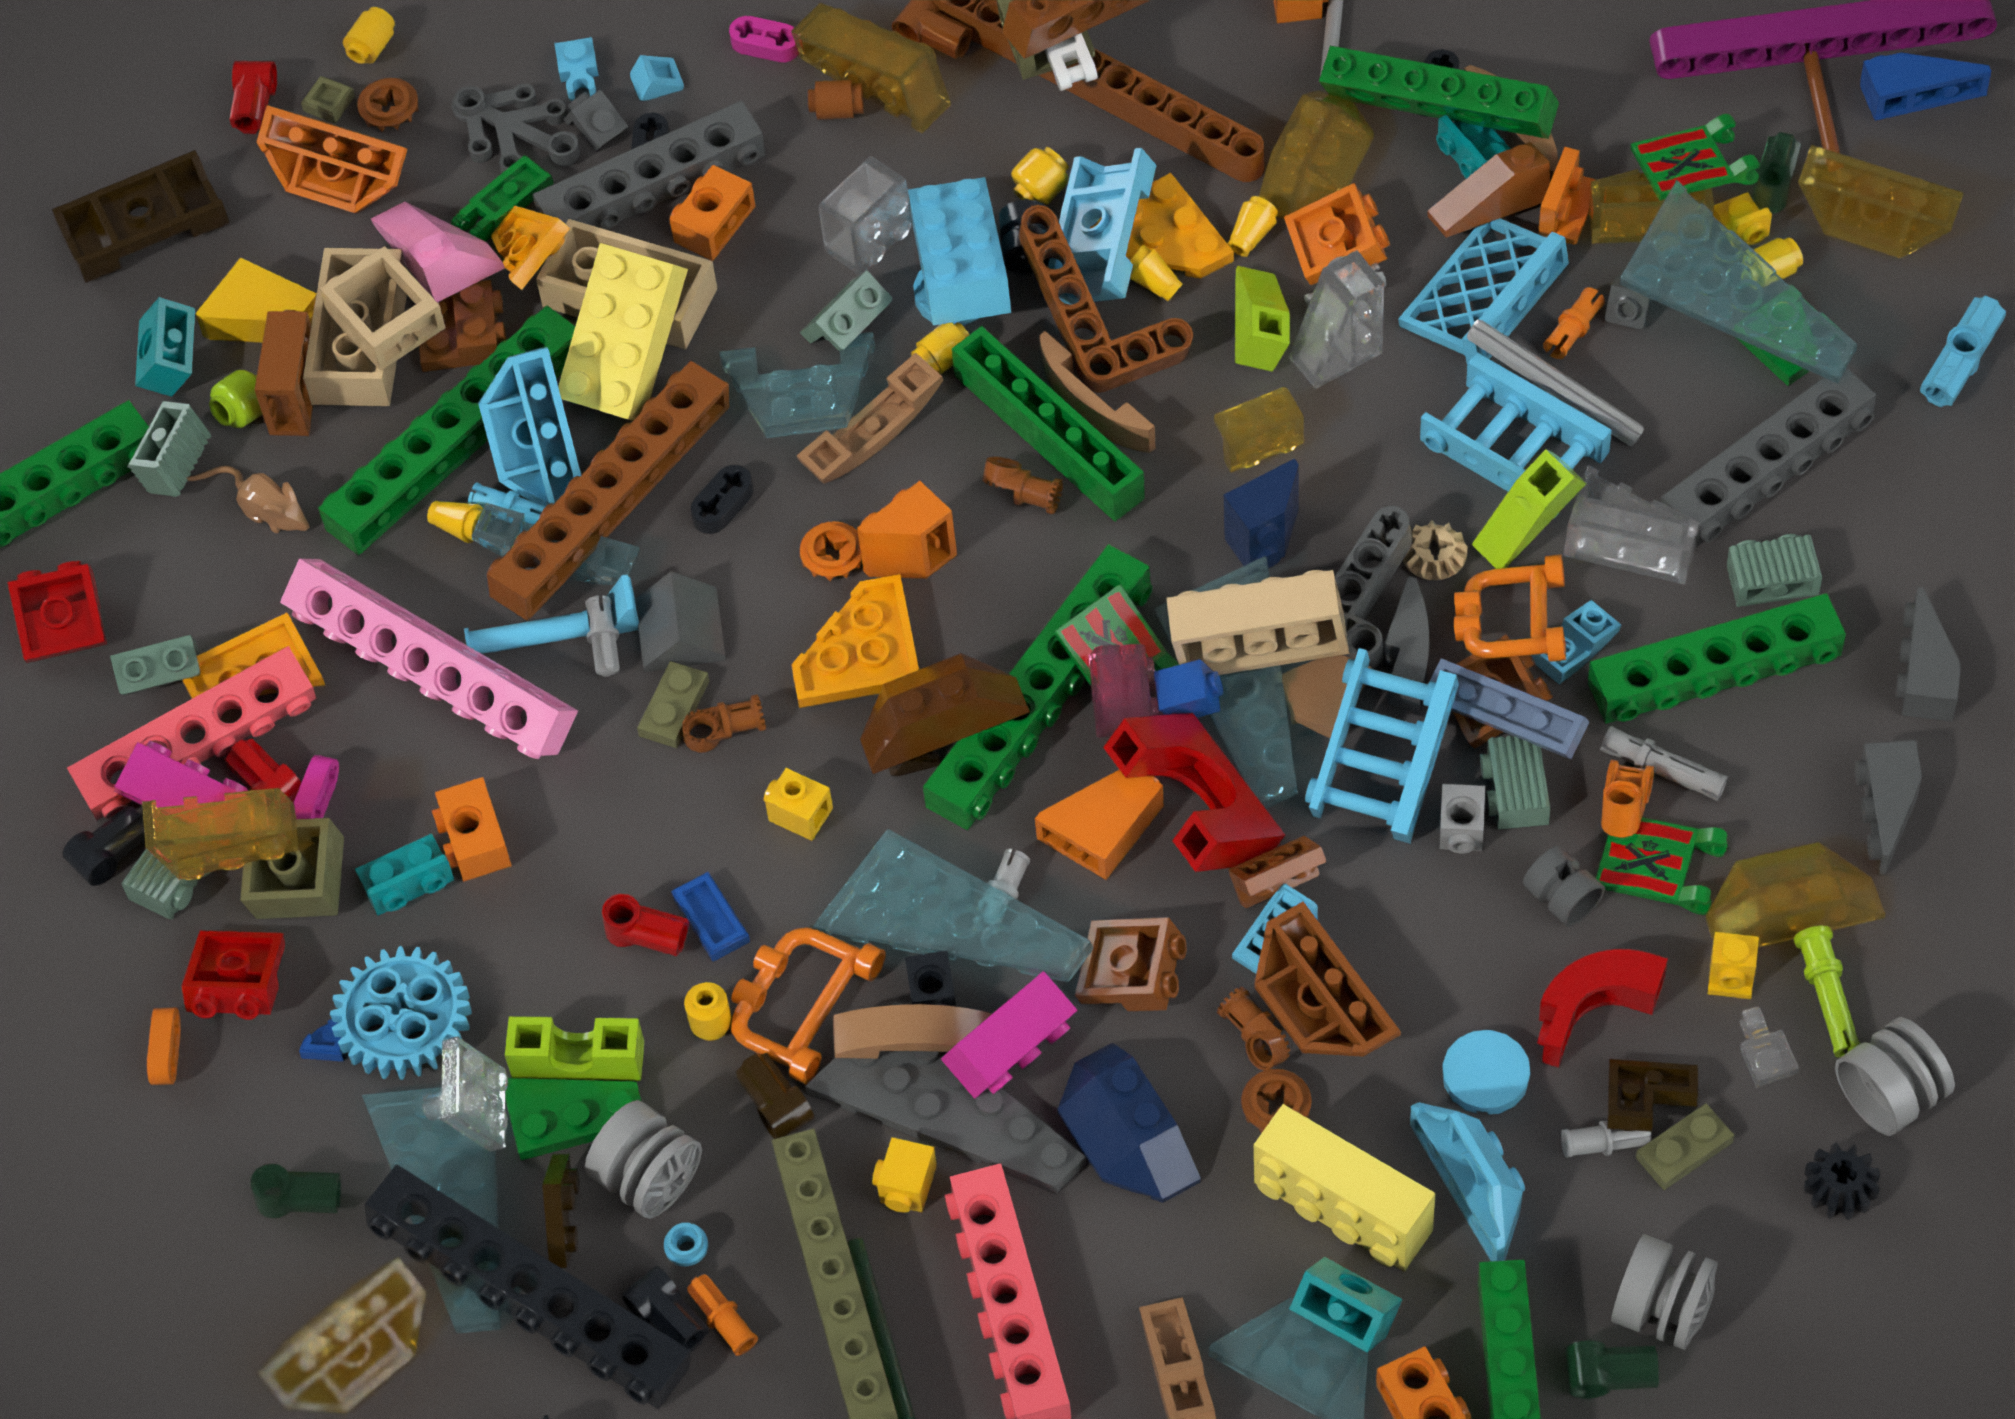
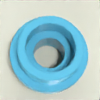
M677 1224L667 1233L664 1239V1250L667 1258L678 1266L695 1265L705 1257L709 1245L706 1233L695 1224ZM684 1242H692L694 1244V1247L688 1251L679 1250L680 1245Z

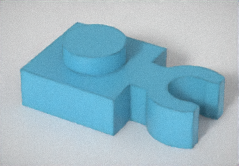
M592 37L554 43L561 82H566L569 100L572 102L576 99L575 92L580 88L588 89L591 97L596 93L593 77L599 76Z

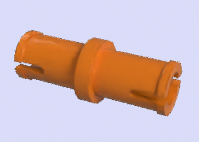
M1591 287L1584 288L1570 309H1565L1559 316L1558 326L1543 343L1546 353L1553 345H1556V348L1550 354L1551 357L1560 360L1564 359L1577 338L1584 337L1590 329L1589 322L1605 304L1602 294L1598 296L1595 302L1591 301L1599 292L1598 290Z

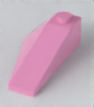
M403 202L371 218L373 225L392 249H402L407 268L436 302L505 269L503 262L487 242L407 202Z

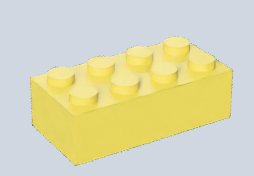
M603 243L599 244L558 385L561 399L628 420H634L641 413L643 405L651 398L688 269Z
M1282 1104L1254 1143V1183L1257 1184L1258 1189L1263 1194L1274 1200L1283 1199L1293 1205L1296 1212L1308 1221H1320L1330 1227L1333 1233L1343 1242L1351 1245L1357 1243L1370 1251L1371 1256L1384 1266L1392 1267L1394 1265L1405 1272L1433 1232L1434 1192Z

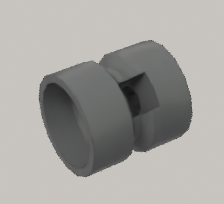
M1560 845L1546 851L1532 864L1523 879V886L1541 903L1549 902L1548 910L1566 927H1570L1579 923L1591 913L1602 899L1605 887L1586 869L1579 871L1580 863Z

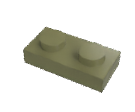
M670 661L637 727L639 737L678 748L683 737L682 722L685 720L686 715H690V712L694 711L695 713L710 682L708 673Z
M1705 1103L1637 1150L1636 1159L1663 1190H1666L1731 1145L1734 1141V1134Z

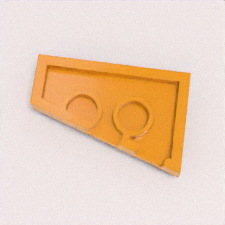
M514 206L492 233L491 237L498 253L505 259L503 261L504 267L511 272L508 275L510 280L522 290L548 256L554 255L562 247L565 241L564 236L570 228L559 218Z
M288 613L278 616L198 655L197 659L201 674L197 677L182 680L191 699L289 646L312 687L325 685L320 671ZM266 689L259 696L279 692L275 689Z

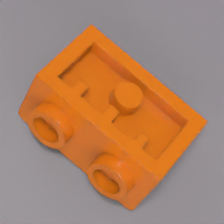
M1564 147L1540 207L1538 234L1547 238L1551 232H1555L1564 236L1566 243L1575 245L1579 240L1599 190L1600 182L1583 176L1584 168L1579 167L1580 150Z

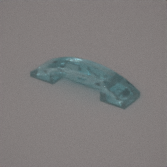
M486 503L473 531L472 540L504 557L513 547L518 535L524 530H529L534 524L525 522L524 513ZM601 536L595 551L568 579L592 584L615 585L622 575L628 574V577L630 576L640 548Z

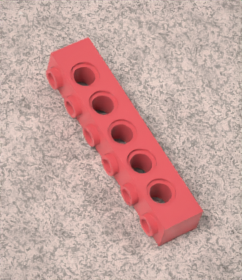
M287 646L67 767L95 819L98 820L102 817L109 819L125 808L127 803L132 801L114 792L115 784H112L110 781L115 772L124 769L137 742L147 746L149 741H153L172 751L169 758L184 765L187 759L201 765V762L214 755L216 757H223L229 754L230 748L241 739H245L250 735L258 737L269 732L275 726L274 722L289 714L290 717H294L305 712L311 707V702L317 698L310 681L290 647ZM266 689H275L279 692L277 698L270 703L258 701V696ZM238 709L242 712L240 719L234 723H224L221 721L222 715L227 710ZM200 729L205 731L204 738L198 743L189 744L184 741L186 734L191 730Z
M1000 1163L950 1176L952 1193L944 1195L951 1221L959 1219L962 1228L961 1233L955 1234L961 1259L970 1258L973 1272L966 1273L972 1298H981L984 1312L977 1313L984 1340L992 1338L996 1352L989 1353L995 1380L1003 1378L1007 1389L1006 1393L1000 1394L1005 1418L1071 1419L1070 1402L1002 1165ZM980 1215H990L993 1217V1220L986 1224H978L973 1221ZM991 1254H1000L1005 1257L996 1264L984 1261ZM1004 1293L1016 1296L1012 1302L1006 1304L995 1301L999 1295ZM1015 1333H1021L1028 1337L1019 1344H1012L1006 1341L1010 1335ZM1028 1373L1039 1377L1035 1383L1029 1385L1017 1381L1019 1377Z

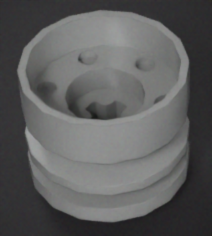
M1898 1017L1885 1025V1029L1872 1034L1870 1043L1863 1042L1858 1044L1837 1059L1835 1064L1838 1083L1854 1110L1868 1125L1887 1136L1898 1133L1916 1120L1919 1109L1924 1111L1931 1109L1936 1105L1937 1101L1948 1097L1953 1093L1955 1087L1953 1072L1937 1044L1921 1027L1903 1017Z
M635 1100L627 1103L615 1112L602 1127L587 1154L585 1172L589 1178L608 1192H620L622 1202L634 1207L635 1211L641 1216L651 1219L659 1216L672 1206L684 1192L699 1166L702 1147L699 1141L685 1135L684 1131L674 1125L667 1127L664 1116L644 1102Z
M1643 1234L1623 1277L1613 1308L1611 1322L1641 1333L1650 1317L1654 1316L1659 1318L1656 1339L1664 1342L1672 1325H1677L1678 1328L1673 1346L1686 1350L1692 1337L1701 1329L1710 1308L1716 1288L1714 1287L1718 1262L1706 1257L1697 1275L1692 1274L1696 1253L1688 1251L1678 1268L1670 1265L1673 1245Z

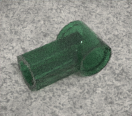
M1779 132L1775 136L1768 137L1760 167L1756 170L1759 179L1754 183L1752 199L1759 210L1768 207L1771 213L1774 214L1782 211L1787 205L1789 189L1802 144L1792 134Z
M272 1163L257 1168L252 1174L250 1183L254 1201L258 1211L265 1217L281 1218L289 1212L338 1213L341 1202L340 1173L293 1172ZM273 1187L282 1188V1189H281L278 1193H276V1194H273V1195H266V1194H264L265 1191L268 1190V1189H270V1188H273Z
M1587 1340L1572 1343L1565 1349L1569 1391L1573 1397L1592 1399L1605 1396L1610 1390L1658 1388L1659 1364L1655 1346L1606 1348V1345L1602 1342Z

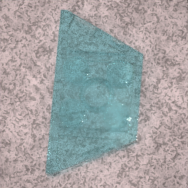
M1292 1297L1215 1341L1209 1347L1210 1357L1321 1419H1364L1368 1353L1289 1310L1294 1299Z

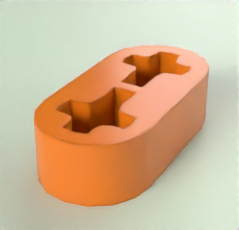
M177 1007L153 1009L147 1054V1075L151 1085H173L175 1083L181 1035V1020Z

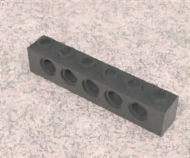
M740 100L534 193L533 198L536 212L559 218L565 224L568 219L598 228L610 229L620 221L635 214L648 212L657 204L673 197L685 195L692 189L695 181L700 176H704L712 165L730 172L741 166H749L755 163L759 158L765 156L763 133L744 102Z
M1840 365L1661 496L1659 520L1691 550H1694L1704 541L1706 543L1713 541L1720 535L1727 524L1734 519H1743L1750 513L1754 504L1765 496L1767 498L1774 496L1782 488L1784 482L1792 476L1804 474L1819 456L1825 452L1829 454L1835 451L1842 444L1844 438L1853 431L1859 432L1865 429L1874 418L1873 411L1877 394L1846 366ZM1735 480H1742V481H1745V482H1744V483H1741V482H1737V481H1735ZM1706 502H1711V503H1714V504H1716V505H1708V504H1705V503H1706Z

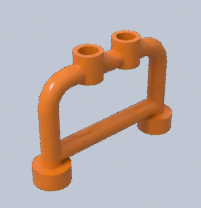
M1562 554L1545 556V564L1482 571L1469 579L1464 592L1454 593L1456 612L1454 631L1456 642L1464 641L1466 649L1474 656L1481 658L1548 654L1549 662L1566 660L1563 627L1547 628V587L1548 589L1565 587ZM1530 582L1531 638L1494 642L1480 640L1482 639L1480 615H1482L1481 591L1489 586Z
M808 927L797 928L786 933L778 941L774 949L767 945H762L757 951L753 962V967L759 970L753 982L745 979L739 980L732 993V1002L738 1004L731 1018V1032L736 1041L758 1054L767 1053L772 1060L789 1067L790 1078L807 1085L816 1076L822 1060L821 1053L808 1048L809 1044L853 974L868 981H874L877 978L885 962V950L870 943L865 944L860 949L820 930ZM807 944L842 959L790 1044L788 1047H785L752 1032L748 1027V1021L753 1012H758L763 1006L767 990L774 979L781 977L784 973L792 951L799 945Z

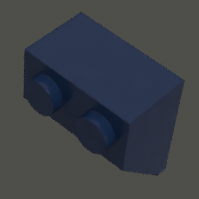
M1295 459L1223 495L1225 541L1249 574L1260 569L1273 567L1286 555L1299 510V464Z

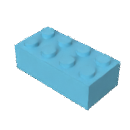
M986 178L964 179L958 182L908 189L912 225L932 325L1011 313L1007 273Z

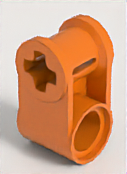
M1611 759L1603 790L1601 827L1604 832L1621 838L1637 833L1645 805L1648 804L1650 799L1654 766L1647 765L1645 769L1619 765L1618 760Z

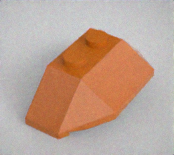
M268 105L266 106L256 142L261 151L265 153L270 166L286 192L356 214L397 186L408 149L385 140Z

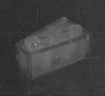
M1358 250L1344 257L1340 256L1333 259L1322 269L1289 355L1314 389L1327 384L1382 354L1384 282Z
M1587 465L1583 477L1587 484L1578 492L1568 522L1564 556L1685 585L1694 557L1699 522L1655 499L1652 503H1649L1632 494V487L1622 482L1616 486L1599 477V470Z

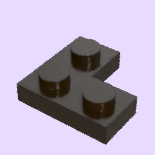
M1609 1059L1607 1129L1652 1132L1653 1104L1697 1107L1698 1065Z
M552 1154L542 1184L548 1260L560 1268H567L571 1253L578 1252V1229L576 1225L570 1226L568 1210H574L575 1195H579L578 1168L571 1169L570 1154Z

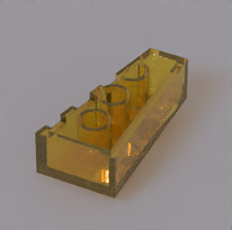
M821 2L791 31L802 60L834 80L845 78L846 80H852L853 83H862L863 98L868 99L873 95L886 104L884 106L886 112L896 118L901 113L913 120L911 127L920 133H923L951 105L936 61L937 56L934 50L925 43L915 42L903 37L896 31H888L876 26L869 20L859 19L840 8L835 9Z

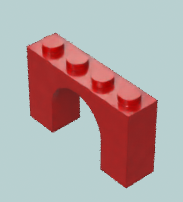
M1194 713L1124 718L1103 747L1125 778L1145 776L1169 777L1188 786L1207 804L1210 810L1194 811L1172 840L1195 872L1235 867L1275 849L1286 836Z

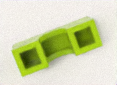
M509 1016L505 1059L512 1078L641 1081L645 1041L638 1018H595L593 1031L571 1033L557 1028L552 1017Z

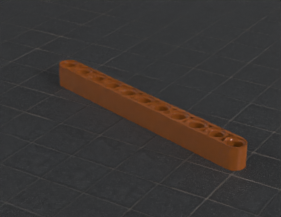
M932 0L939 8L940 13L973 28L972 41L1016 63L1007 37L1002 33L1003 26L1000 21L996 0ZM1095 49V56L1092 60L1098 79L1089 82L1083 79L1072 83V88L1066 89L1238 181H1255L1264 172V141L1259 134ZM1079 62L1066 66V68L1068 69L1079 65ZM1053 71L1038 75L1057 85Z

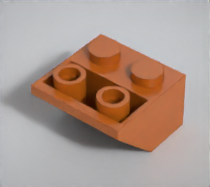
M918 481L909 489H903L898 492L892 502L880 511L869 514L862 521L861 525L857 527L863 571L868 577H887L900 574L901 578L927 579L957 556L952 510L921 481Z

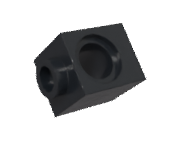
M947 950L905 957L912 1005L925 1004L956 1007ZM932 986L941 988L938 992L932 994L923 992V990Z

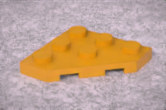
M1172 173L1152 182L1149 198L1139 199L1126 252V257L1129 260L1145 245L1150 250L1154 248L1170 269L1185 271V276L1199 279L1234 261V251ZM1100 217V219L1098 220V222H1097L1096 224H1094L1093 226H1090V228H1093V227H1095L1096 225H1098L1099 222L1101 221L1102 217Z
M900 574L860 581L850 593L851 598L839 613L835 611L816 634V641L805 654L801 653L791 664L799 708L879 694L883 684L919 670Z

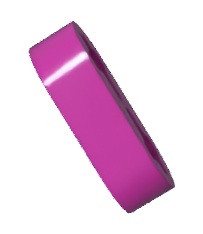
M742 16L735 19L730 25L731 45L738 53L775 62L791 61L800 53L801 47L798 31L789 24L754 16Z
M314 755L296 795L291 820L324 817L338 780L339 762L337 759L321 755Z

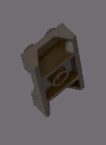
M196 150L52 209L58 228L85 283L121 269L119 258L190 229L195 238L230 223L221 199H218L209 182ZM135 208H149L143 215H130Z

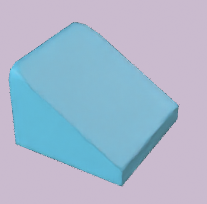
M640 55L630 72L632 83L640 101L651 100L681 91L684 88L674 58Z
M628 574L622 575L607 595L612 601L611 609L614 628L619 631V634L639 630V619L631 578L628 577Z

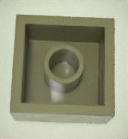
M330 818L248 822L240 901L256 919L337 916L344 836Z

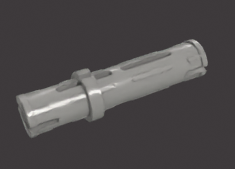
M1610 726L1600 751L1633 764L1636 768L1645 769L1647 765L1654 766L1655 774L1704 794L1715 801L1720 799L1727 784V775L1712 771L1684 757L1668 752L1656 746V742L1649 738L1644 741L1624 733L1613 726Z

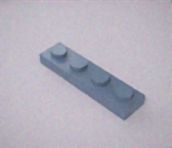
M1442 658L1440 659L1430 681H1437L1440 670L1457 675L1459 686L1451 709L1452 711L1570 760L1572 759L1589 724V721L1584 716Z

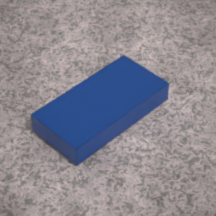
M709 872L671 891L673 900L684 917L689 919V925L713 962L750 943L749 934Z

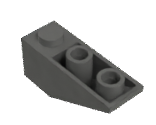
M1917 587L1914 603L1906 602L1903 627L1911 628L1910 638H1902L1899 662L1907 663L1906 674H1898L1895 698L1903 699L1902 715L1953 722L1958 700L1961 663L1924 588Z
M1916 740L1865 743L1862 759L1855 761L1857 786H1864L1865 797L1861 798L1863 823H1870L1872 833L1867 836L1869 860H1876L1879 876L1886 875L1918 798L1922 773Z

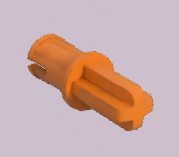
M703 1274L695 1277L687 1287V1292L706 1315L708 1327L716 1328L730 1345L736 1356L748 1352L755 1346L758 1337L738 1314V1306L735 1301H728L708 1275Z

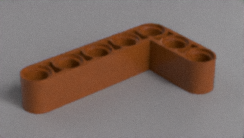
M1035 205L1026 209L1022 215L1018 235L1064 343L1072 354L1073 363L1084 385L1092 392H1106L1177 365L1185 360L1192 344L1193 331L1190 325L1183 319L1170 318L1111 340L1056 215L1051 209L1042 205ZM1038 223L1045 226L1048 231L1044 234H1035L1029 230L1028 226ZM1055 258L1063 264V267L1055 270L1050 269L1043 261ZM1064 293H1071L1077 297L1079 302L1072 305L1065 304L1060 300L1059 296ZM1086 328L1092 331L1094 337L1089 340H1083L1077 337L1074 331ZM1170 335L1177 336L1181 339L1183 345L1180 347H1170L1166 344L1164 338ZM1133 349L1140 350L1146 355L1147 359L1139 362L1129 358L1127 352ZM1096 363L1104 364L1108 367L1110 373L1102 376L1097 375L1090 369V366Z

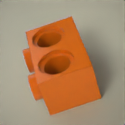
M1426 1346L1377 1368L1376 1387L1394 1419H1427L1431 1416H1441L1444 1419H1471V1414L1461 1396L1454 1398L1447 1385L1450 1383V1378L1440 1358L1433 1360ZM1410 1378H1420L1425 1381L1426 1385L1420 1389H1412L1406 1386L1404 1382Z

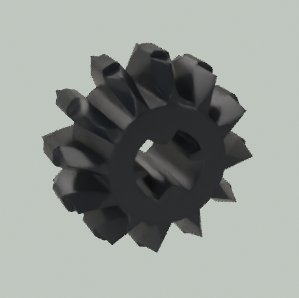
M1837 1142L1831 1145L1830 1153L1819 1148L1815 1152L1814 1162L1806 1164L1804 1174L1808 1179L1805 1180L1803 1186L1805 1194L1813 1195L1811 1201L1813 1209L1824 1205L1828 1207L1827 1215L1829 1219L1835 1215L1836 1210L1842 1211L1847 1220L1853 1217L1854 1209L1865 1214L1869 1210L1870 1200L1875 1201L1878 1198L1880 1188L1876 1183L1880 1179L1879 1168L1870 1167L1873 1160L1871 1153L1860 1157L1856 1155L1857 1147L1855 1143L1848 1148V1152L1842 1151ZM1838 1178L1846 1180V1184L1837 1182Z

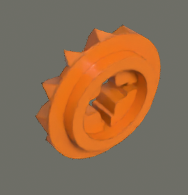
M836 521L821 523L813 527L805 534L800 544V557L803 567H807L814 578L818 575L825 576L829 581L833 577L841 575L847 578L849 572L854 568L860 569L862 558L858 531L851 525ZM827 542L835 551L839 550V560L833 559L831 555L826 554Z

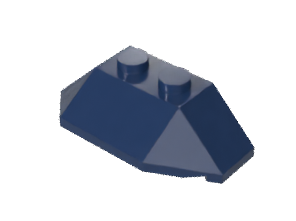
M1112 1042L1074 1063L1058 1107V1113L1102 1182L1134 1193L1151 1196V1199L1162 1203L1201 1183V1177L1177 1123L1132 1055Z

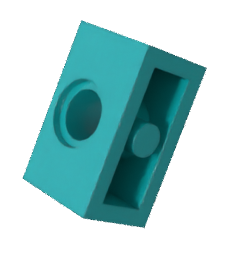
M158 297L141 317L138 331L135 386L172 397L191 376L195 308Z
M1324 1257L1305 1271L1289 1310L1368 1353L1387 1337L1403 1299Z

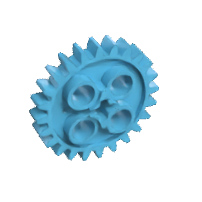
M402 946L398 947L396 957L392 958L383 949L380 953L381 961L377 963L368 956L364 958L367 966L364 971L355 967L350 968L354 978L353 982L340 980L339 984L344 994H337L332 997L335 1007L338 1008L330 1011L332 1021L337 1022L332 1027L335 1038L342 1037L338 1041L342 1053H349L348 1056L354 1066L362 1062L365 1073L370 1074L378 1066L382 1079H386L391 1069H396L399 1079L404 1080L406 1070L413 1068L415 1074L419 1077L422 1076V1064L428 1063L435 1070L438 1068L435 1057L439 1054L448 1059L452 1058L449 1044L462 1046L463 1040L458 1031L470 1029L468 1020L465 1017L472 1014L470 1003L467 1001L470 999L467 986H462L464 982L460 972L453 973L449 960L439 964L436 952L433 951L424 960L420 947L415 948L411 957L405 955ZM394 987L389 993L379 994V991L383 988ZM436 994L430 1000L420 1001V998L424 995ZM373 1025H383L377 1031L367 1032V1029ZM414 1032H424L423 1035L416 1039L408 1038Z

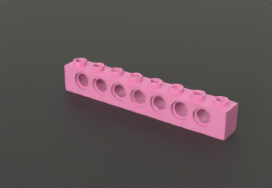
M298 560L280 603L293 610L292 616L306 624L314 625L315 623L325 629L323 634L333 641L351 644L357 648L355 653L361 658L375 663L378 661L389 667L387 672L393 677L402 681L409 682L411 680L421 686L419 691L425 696L438 701H442V699L453 705L452 711L457 715L469 720H479L486 725L484 730L500 739L509 738L518 743L517 749L521 753L535 759H540L541 756L559 754L578 710L323 560ZM329 596L332 598L331 610L328 607ZM361 615L364 617L363 629H361L359 623ZM393 633L396 635L397 640L395 648H393L391 643ZM425 652H427L429 657L427 668L423 661ZM458 671L461 674V684L459 687L456 683V674ZM490 690H492L494 694V703L492 707L490 706L488 701V694ZM523 709L527 714L525 726L521 722V712Z

